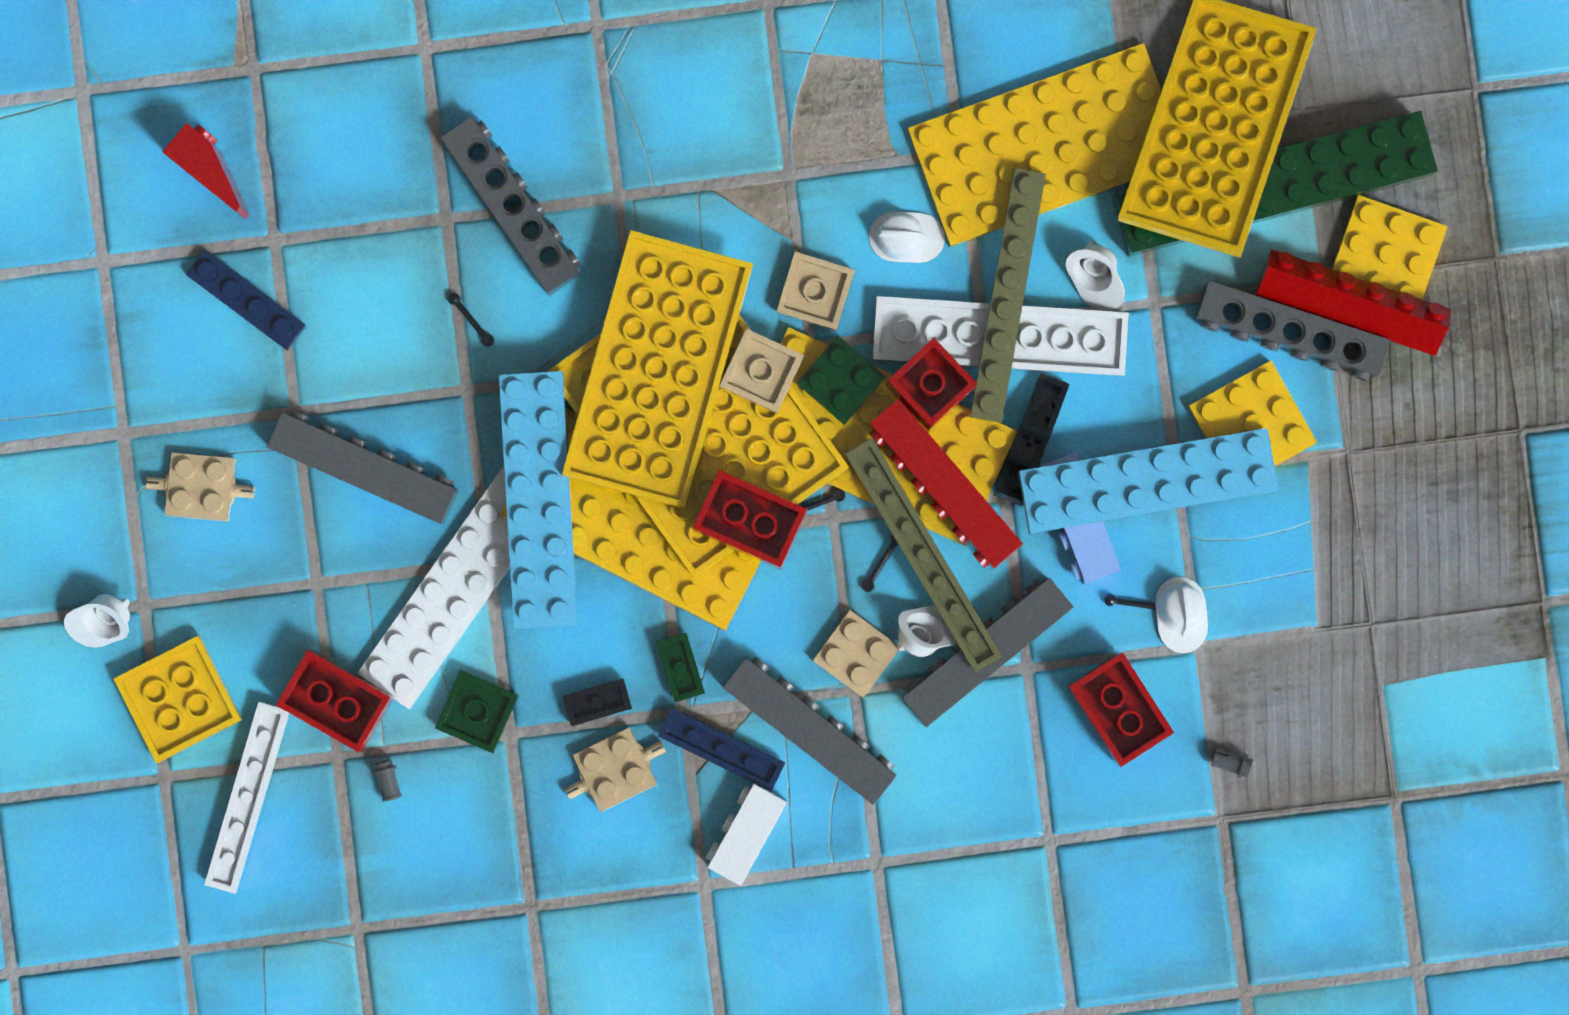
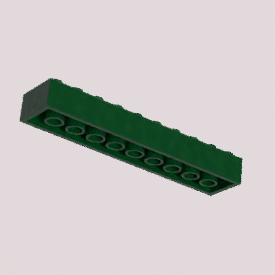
M1417 111L1277 149L1252 224L1431 177L1438 170L1422 112ZM1128 189L1117 191L1112 196L1117 217ZM1119 221L1128 257L1186 242Z

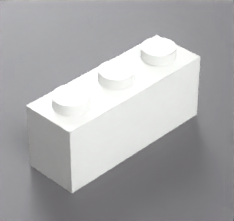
M755 783L751 788L744 787L736 802L741 805L736 816L729 814L721 831L726 833L722 842L719 844L714 841L706 856V859L710 860L709 869L740 886L743 884L787 804V800Z

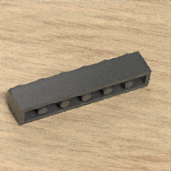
M292 410L290 416L285 413L281 414L267 448L444 525L459 491L452 488L454 481L438 474L435 479L423 475L425 468L409 461L406 467L394 462L396 459L395 455L379 449L377 454L365 449L368 443L350 436L348 441L337 437L339 430L321 423L319 428L309 425L308 421L310 418Z
M1039 577L1025 588L1029 594L1020 601L1014 597L1001 608L1004 612L1002 616L995 621L990 617L983 622L1003 656L1002 658L974 673L960 647L956 644L952 648L955 652L953 656L946 661L942 657L927 668L930 674L920 681L916 677L903 688L906 694L901 698L926 728L1074 608L1051 578L1043 581Z
M757 657L752 661L746 658L723 688L874 805L897 776L892 771L895 765L881 754L877 759L867 752L870 746L857 735L850 739L841 732L845 726L831 715L827 720L817 713L820 707L807 696H804L802 700L792 693L795 687L781 676L777 681L767 674L770 668Z

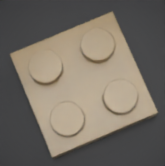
M794 252L776 313L837 331L855 270Z
M746 329L719 387L778 414L804 355Z
M849 610L812 661L864 698L899 650L896 643Z

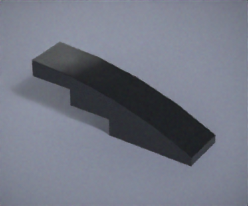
M1040 373L993 495L1023 506L1018 471L1039 467L1068 391L1069 383Z

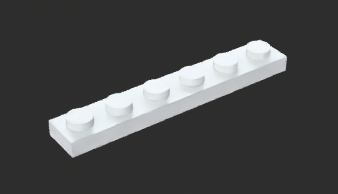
M258 702L204 884L206 886L234 894L237 893L290 714L278 706Z

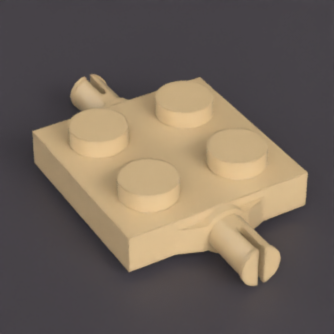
M171 453L170 470L166 478L147 476L146 479L148 482L146 483L147 490H164L166 495L164 515L167 517L229 522L231 506L235 497L254 499L255 496L253 493L255 492V486L237 485L234 476L235 458Z
M629 727L574 754L573 757L580 770L581 780L568 787H564L565 792L569 793L567 794L568 798L571 800L587 791L593 797L599 812H604L658 785L651 772L650 760L663 753H667L665 748L662 747L664 746L660 740L644 749L636 741Z

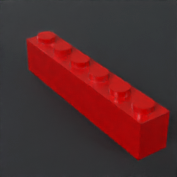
M1271 249L1258 281L1256 296L1389 339L1392 342L1436 356L1450 325L1451 309L1439 303H1431L1416 298L1409 293H1401L1386 288L1379 283L1356 278L1350 273L1339 272L1324 267L1320 263L1294 257L1287 252Z
M900 399L896 400L869 424L873 429L869 432V435L880 447L886 445L893 453L889 457L901 472L904 469L909 471L914 477L910 481L914 488L922 496L927 493L934 501L931 505L933 510L942 520L946 517L950 519L955 525L952 532L963 544L968 541L976 551L972 555L983 568L989 565L991 569H995L1023 545L1020 539Z

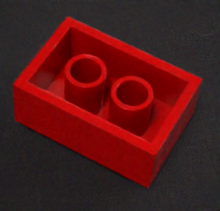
M718 470L692 529L703 536L781 570L807 514V509Z
M312 649L306 651L276 706L359 753L364 751L394 696Z
M1118 652L1066 686L1119 767L1124 766L1174 734L1171 726L1123 652Z

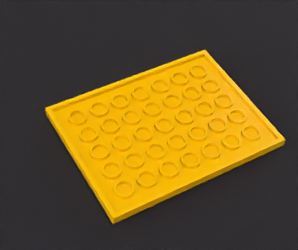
M740 315L722 379L745 330L749 329ZM601 333L547 371H563L565 399L577 416L579 415ZM791 386L778 414L719 387L686 509L638 496L635 497L692 577L696 578L735 550L692 529L718 470L798 505L846 471L849 466Z

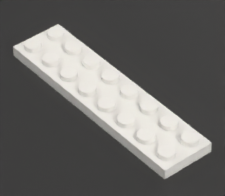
M877 296L872 360L908 362L930 340L935 338L961 366L979 367L990 303ZM1022 306L1011 369L1125 376L1129 313Z
M502 467L358 672L360 676L394 696L393 699L407 709H411L510 568L507 520L500 517L506 504L504 467Z

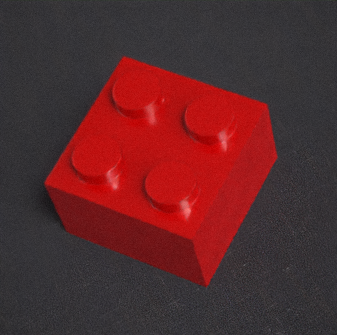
M933 338L888 379L885 386L897 399L902 401L913 416L929 432L969 395L978 383Z

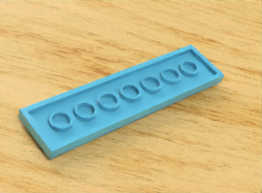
M563 371L499 375L514 629L578 626L570 478L562 476L568 454Z
M1268 428L1018 471L1029 534L1279 491Z

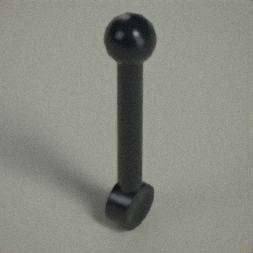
M451 293L448 297L449 303L455 305L482 337L483 345L486 347L492 346L494 344V337L486 334L460 302V296L457 293Z
M837 489L833 495L801 507L809 511L832 501L841 502L845 499L846 495L843 490Z
M893 535L890 538L889 547L871 576L862 583V589L865 592H870L874 589V581L895 547L899 546Z
M1108 594L1104 597V603L1107 606L1118 604L1156 610L1155 603L1116 598L1113 594Z

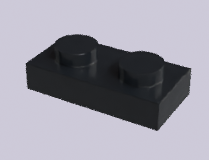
M624 678L562 696L571 726L633 709Z

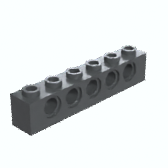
M471 116L440 138L548 295L551 296L580 276L577 267L581 263L571 249L565 252L559 242L563 240V237L553 223L547 226L541 218L545 214L544 209L536 198L528 199L523 191L528 186L518 172L513 175L506 167L510 160L501 147L498 146L495 149L488 141L492 134L482 120L476 123ZM480 145L485 147L486 155L483 159L479 161L470 159L469 153L474 146ZM499 171L504 174L502 184L496 187L488 185L487 178L489 174ZM511 197H518L522 201L521 208L514 213L506 211V201ZM536 223L539 225L540 231L535 238L529 239L523 236V228L526 224ZM551 248L556 250L558 257L554 263L547 265L541 262L540 256L545 249Z
M1208 281L1205 284L1194 320L1201 322L1200 327L1218 332L1219 328L1231 331L1230 337L1248 342L1249 338L1261 341V347L1278 352L1280 347L1291 351L1290 356L1293 358L1308 361L1310 357L1321 361V367L1333 371H1338L1339 367L1350 370L1351 377L1363 381H1368L1369 377L1375 378L1379 376L1390 342L1389 339L1212 281ZM1225 305H1233L1237 308L1238 318L1236 321H1229L1224 317L1223 308ZM1260 314L1267 318L1268 328L1266 331H1259L1254 327L1253 318L1255 315ZM1291 324L1297 328L1298 337L1295 341L1287 340L1284 337L1283 328L1285 325ZM1316 334H1322L1327 338L1328 347L1325 351L1315 348L1313 339ZM1346 344H1352L1357 348L1358 356L1355 361L1348 360L1344 356L1343 349Z

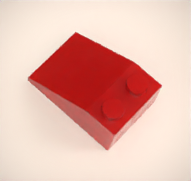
M185 123L162 153L239 215L247 219L250 215L222 152L214 145L218 140L199 124L192 128L189 124Z

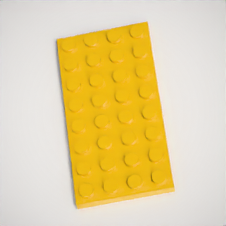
M1193 0L1123 201L1118 221L1241 258L1317 28L1222 0Z
M1144 43L907 129L950 247L1004 228L1014 168L1046 174L1039 215L1130 183L1162 92Z
M630 230L562 476L686 509L753 263Z
M788 327L781 345L804 355L791 387L849 466L846 471L827 484L875 505L845 453L871 439L872 437L869 435V432L873 429L869 424L898 400L885 386L887 380L893 374L875 367L886 376L885 379L849 421L843 425L796 384L829 345ZM958 404L928 433L984 499L987 500L1018 431L1001 423L970 418L971 410ZM876 443L926 529L966 546L967 542L963 544L952 532L955 525L950 519L946 517L942 520L931 507L934 503L932 498L927 493L922 496L910 482L914 477L909 471L904 469L901 472L889 458L893 455L891 450L886 445L880 447Z
M565 408L569 450L578 416L575 412ZM570 478L574 555L726 631L761 561L733 550L696 578H693L635 495ZM506 504L500 514V517L507 520Z

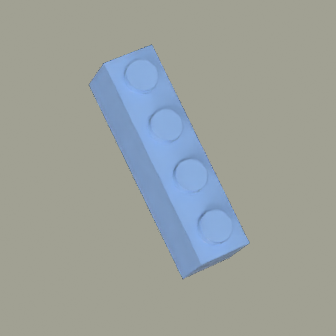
M1074 452L1039 467L1079 461L1077 453ZM1103 521L1062 528L1063 532L1058 533L1064 550L1070 549L1074 561L1070 563V567L1076 581L1081 579L1083 584H1087L1121 571Z

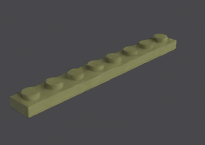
M1014 168L976 381L978 384L975 387L970 418L1002 423L1045 173Z
M873 438L845 453V456L974 673L1002 658L1003 656Z

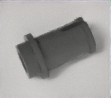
M1216 747L1211 766L1238 774V778H1241V776L1248 777L1253 759L1247 758V754L1240 756Z
M392 760L373 764L374 771H372V775L377 777L382 802L402 797L394 769H397V766L393 765Z

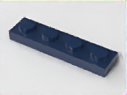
M206 250L202 252L186 273L189 278L287 351L306 328L304 323Z
M674 708L670 709L658 734V737L770 791L773 790L786 763Z

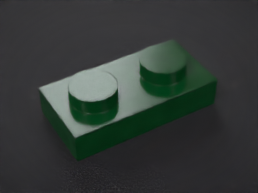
M687 633L656 642L674 702L704 694V687Z

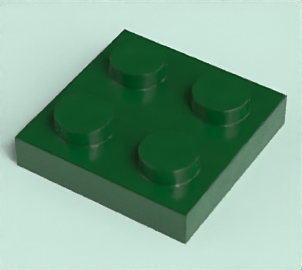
M837 336L796 384L845 425L886 376Z
M460 670L435 729L490 753H494L519 695Z

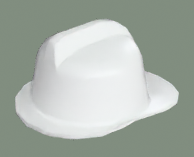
M889 212L878 217L873 223L869 239L875 254L884 260L922 263L929 262L938 256L943 249L945 235L939 221L931 215L914 212Z
M1095 241L1089 242L1083 249L1071 252L1066 259V269L1084 302L1099 311H1113L1120 307L1124 301L1125 290L1117 273L1118 262L1114 253L1110 249L1098 245Z
M1175 577L1167 580L1160 586L1156 594L1155 605L1159 635L1167 648L1179 653H1188L1202 645L1207 636L1208 619L1205 597L1197 583L1188 578Z
M100 594L88 604L77 607L66 614L64 619L65 630L76 642L87 647L97 648L122 640L129 633V600L127 598L118 599L109 594Z
M935 605L906 610L898 617L899 642L897 649L899 651H908L917 657H926L933 654L939 648L957 643Z

